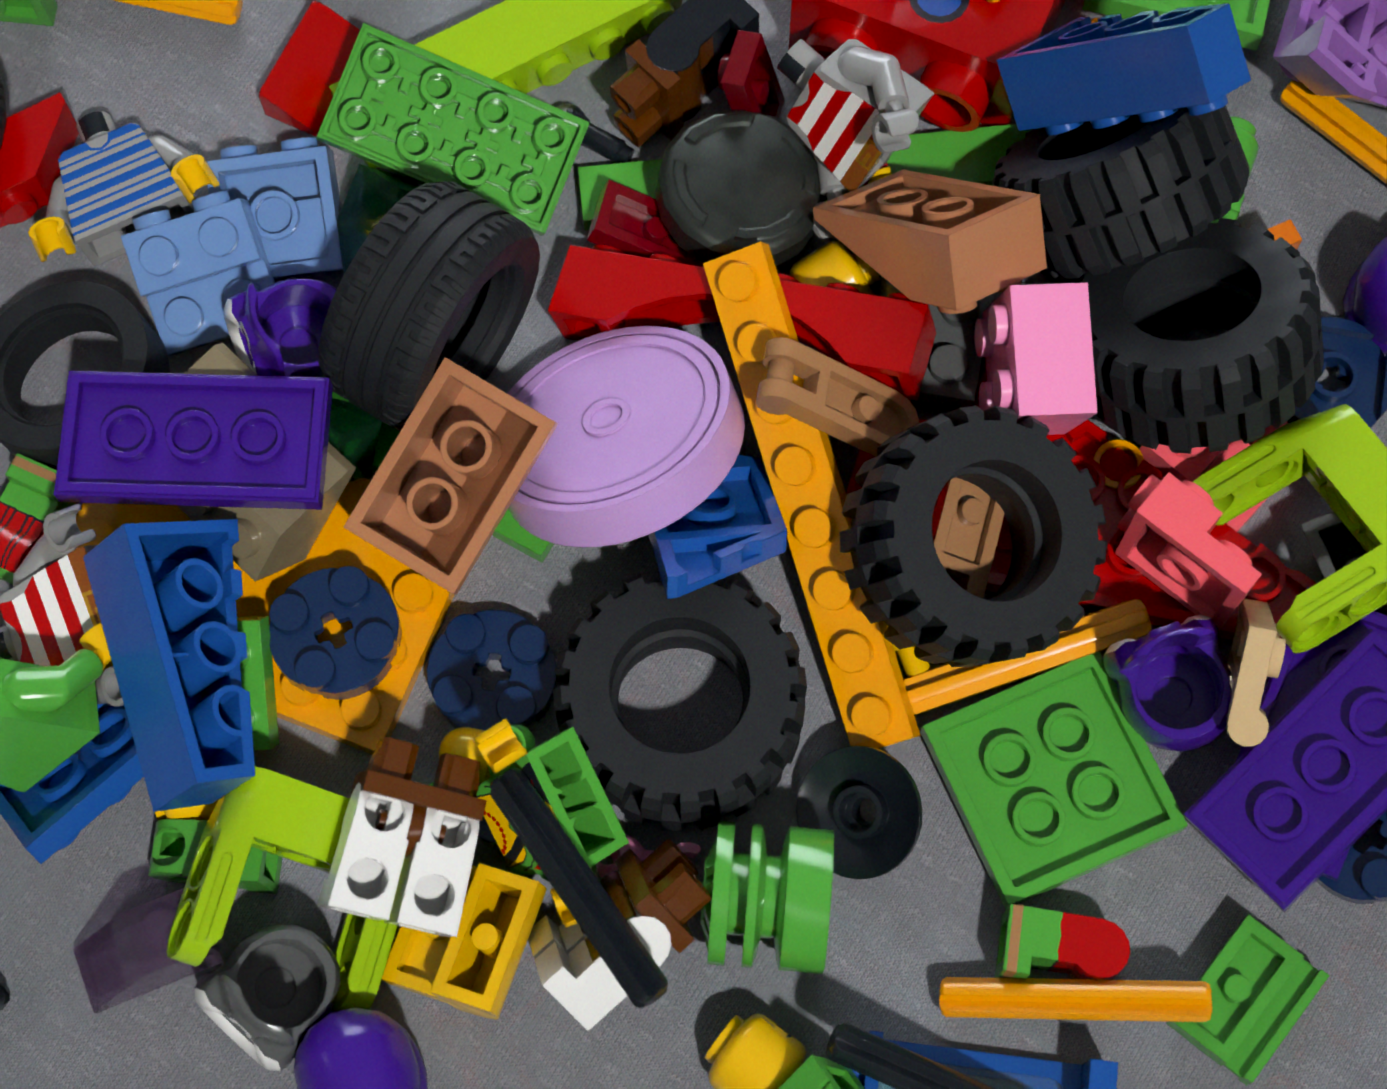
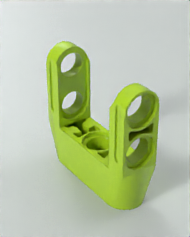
M1342 404L1285 424L1193 481V483L1199 485L1210 495L1214 506L1223 512L1216 525H1224L1305 476L1367 552L1296 596L1291 608L1280 618L1276 625L1278 634L1286 640V644L1293 653H1302L1318 646L1387 604V447L1360 415L1347 404Z
M255 766V776L218 800L202 832L167 943V957L196 967L205 959L210 948L222 938L251 847L329 873L350 798ZM346 914L334 954L340 967L341 985L332 1010L340 1011L352 1007L370 1009L381 983L397 925L385 923L384 920H372Z

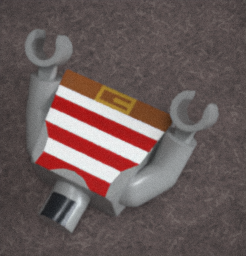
M800 39L787 51L777 66V69L802 90L787 115L788 125L809 147L818 166L820 194L825 196L828 201L862 187L889 160L894 151L908 149L911 144L908 134L916 131L919 115L935 94L927 86L901 70L900 63L894 55L870 49L857 39H848L826 60L803 39ZM819 202L815 206H818L825 202ZM813 213V230L819 238L835 237L814 220Z
M79 504L46 516L43 523L44 534L38 539L13 574L14 587L0 596V611L6 626L0 628L1 659L42 666L61 665L77 651L84 649L79 641L80 638L92 627L101 623L83 556L97 545L83 546L76 549L82 544L95 540L96 533L94 529L81 532L78 528L76 514L82 510ZM109 667L95 680L97 704L109 703L115 707L123 706L114 667Z

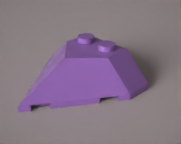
M1290 0L1273 58L1278 61L1281 69L1290 79L1296 82L1301 81L1316 96L1337 97L1387 108V0Z

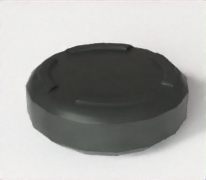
M739 109L710 112L683 126L665 148L655 190L661 222L680 248L703 263L760 241L769 244L775 266L798 255L815 233L813 230V207L825 200V196L820 194L817 163L809 147L794 130L774 116Z

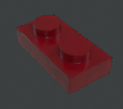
M738 30L731 53H725L720 61L718 70L719 88L724 90L731 110L739 109L753 113L758 112L779 119L785 98L762 33Z
M612 180L607 181L600 192L587 241L596 245L613 246L628 255L649 258L652 254H665L678 259L683 264L704 267L702 261L680 248L661 222L656 199Z

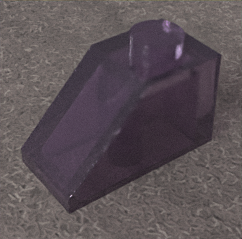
M184 888L120 913L73 949L93 1012L99 1013L223 963L217 943L210 948L205 959L196 967L167 957L168 938Z

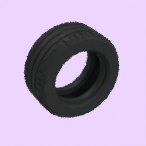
M453 181L425 183L411 190L386 213L366 238L343 275L331 301L321 332L319 366L324 377L330 378L333 392L400 432L444 357L486 381L511 342L533 293L539 271L540 251L531 228L525 222Z

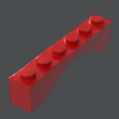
M604 244L594 245L592 248L569 246L548 308L549 314L563 337L578 341L598 333L626 327L661 326L675 328L682 325L720 322L704 267L683 264L678 259L665 254H652L649 258L628 255L613 246ZM778 273L799 342L900 392L909 400H918L936 336V329L928 304L910 300L903 293H891L887 297L861 293L854 287L842 283H830L826 287L804 284L791 276Z

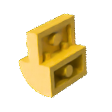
M481 863L478 864V867L472 865L457 937H442L400 926L387 959L382 980L390 985L447 1003L457 1010L484 1018L499 1019L545 896L546 887L537 880Z

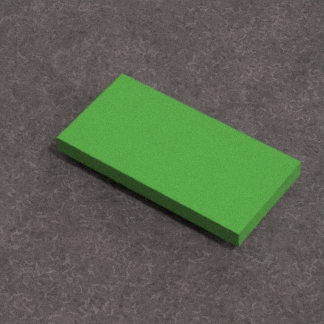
M363 23L316 140L422 185L445 181L456 182L470 192H474L505 210L510 215L525 222L532 232L543 236L550 223L590 122Z

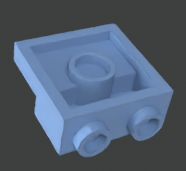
M314 137L281 141L280 152L258 154L257 146L255 145L235 146L221 149V159L206 161L220 183L216 188L208 184V194L228 191L231 201L238 198L249 201L274 279L346 270L338 211H341L332 149L327 146H318L317 140Z
M228 191L212 193L193 200L192 205L195 212L182 217L171 219L169 210H161L132 220L135 232L121 236L140 296L147 298L159 337L165 346L168 356L229 338L230 335L224 318V307L227 299L239 292L247 291V287L251 283H253L257 292L275 284L249 201L241 198L231 201Z

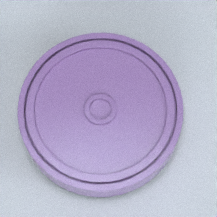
M635 326L614 329L584 338L564 347L538 363L507 394L555 421L558 425L508 510L518 524L530 534L554 544L570 547H601L632 541L656 532L691 512L706 500L725 479L738 457L744 438L745 421L742 405L722 358L707 342L688 332L661 326Z

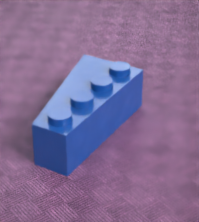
M1229 3L1177 8L1160 16L1157 10L1144 11L1126 19H1122L1121 14L1106 15L1099 18L1096 23H1091L1090 17L1076 18L996 60L1018 130L1023 131L1045 127L1046 133L1049 136L1073 130L1086 121L1091 122L1092 129H1101L1118 124L1128 119L1129 115L1138 114L1141 123L1167 117L1175 113L1178 108L1187 107L1190 116L1209 113L1228 104L1226 94L1251 81Z
M238 519L122 524L83 556L153 812L212 804L255 776L250 692L243 689L241 685L240 662L247 658L246 633L238 632L236 600L243 596L241 570H236L233 567L232 546L239 541Z

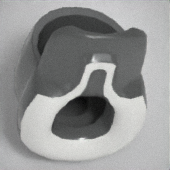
M276 924L246 936L234 946L218 970L210 971L203 975L194 987L195 1001L240 1048L263 1068L271 1071H281L293 1061L296 1050L308 1030L331 1013L341 985L340 967L334 952L313 931L295 924Z

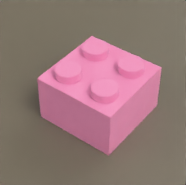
M1088 283L1010 285L982 313L983 319L976 320L974 332L975 349L978 357H985L987 382H981L979 388V408L983 411L994 406L1012 409L1018 415L1017 422L1031 416L1048 426L1050 430L1048 435L1066 434L1097 414Z

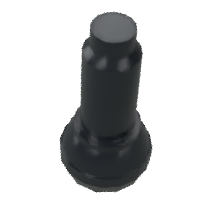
M566 103L556 107L591 122L577 105ZM592 123L589 124L581 143L582 146L613 162H630L634 154V148L626 145L625 140Z

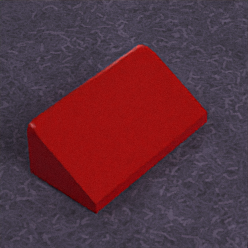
M314 0L260 89L259 99L265 115L317 137L333 98L329 86L340 81L360 29L326 5Z

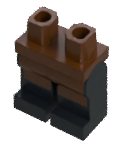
M687 0L654 29L648 37L646 46L639 39L625 50L627 72L609 86L611 98L620 108L613 115L616 128L638 148L659 130L672 141L684 126V122L693 118L698 113L703 98L718 86L720 61L725 53H731L738 30L759 33V13L745 0Z

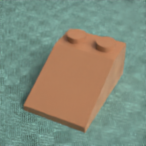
M903 169L813 207L815 221L907 298L938 306V310L945 314H959L971 311L976 308L977 301L993 293L1004 292L1010 285H1022L1023 279L1047 268L1040 194Z

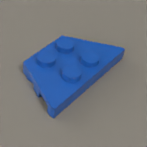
M738 454L733 467L725 479L706 500L674 523L649 534L667 599L681 597L786 552L787 528L773 495L761 458Z

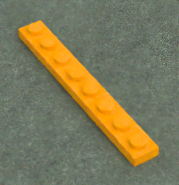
M760 241L703 263L773 495L787 528L788 544L850 746H868L879 749L921 736L893 644L884 638L887 625L884 621L872 624L868 621L860 609V605L866 602L867 599L861 588L850 590L844 571L853 569L851 552H840V532L851 528L852 519L844 517L842 514L846 493L828 434L787 414L776 415L764 412L756 405L759 383L767 378L768 369L763 365L766 342L773 338H788L799 342L769 244ZM793 375L792 383L803 388L804 379Z

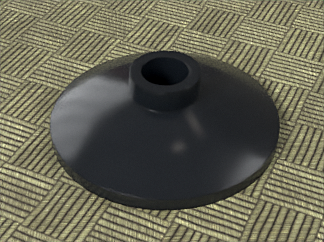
M868 746L843 747L829 752L820 758L803 779L797 797V824L801 828L834 830L833 873L850 879H870L894 870L913 851L922 827V802L912 776L893 756L880 749ZM864 799H869L875 806L876 816L871 823L866 822L860 814V805Z

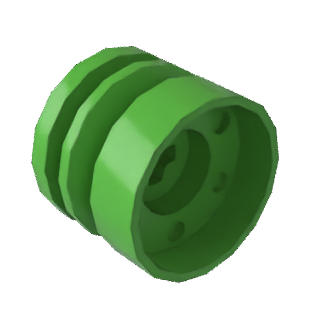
M719 821L718 832L705 859L703 885L712 898L701 908L700 926H702L708 950L707 964L724 966L727 935L743 936L741 967L752 968L760 938H772L775 941L776 961L779 970L823 974L831 909L834 830L789 827L785 836L781 857L767 856L763 824H752L750 854L733 853L736 822Z

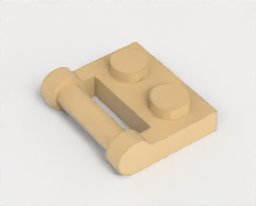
M1244 598L1240 604L1227 662L1234 684L1227 714V730L1230 738L1236 744L1252 747L1260 744L1269 732L1268 719L1265 712L1260 708L1266 678L1279 677L1284 659L1286 640L1280 638L1277 632V624L1274 623L1269 604Z

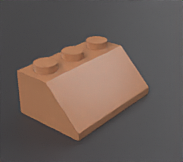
M444 357L343 527L452 594L457 595L558 424Z

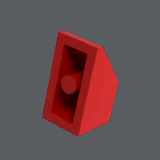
M61 92L6 118V126L0 148V228L7 224L24 222L31 218L38 209L48 205L53 182L61 176L58 159L62 152L74 147L79 134L76 128L77 123Z

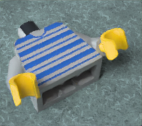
M104 111L92 112L83 116L77 122L76 128L83 144L64 151L60 155L58 162L61 176L53 182L45 218L34 223L29 228L28 234L41 262L47 261V256L52 251L64 248L67 255L76 253L77 250L72 240L73 236L75 242L95 267L126 253L121 236L135 232L132 220L161 210H169L171 219L194 213L195 211L191 203L195 200L193 194L196 190L208 184L216 188L220 183L203 156L191 153L165 136H152L148 138L138 123H129L116 129L110 114Z

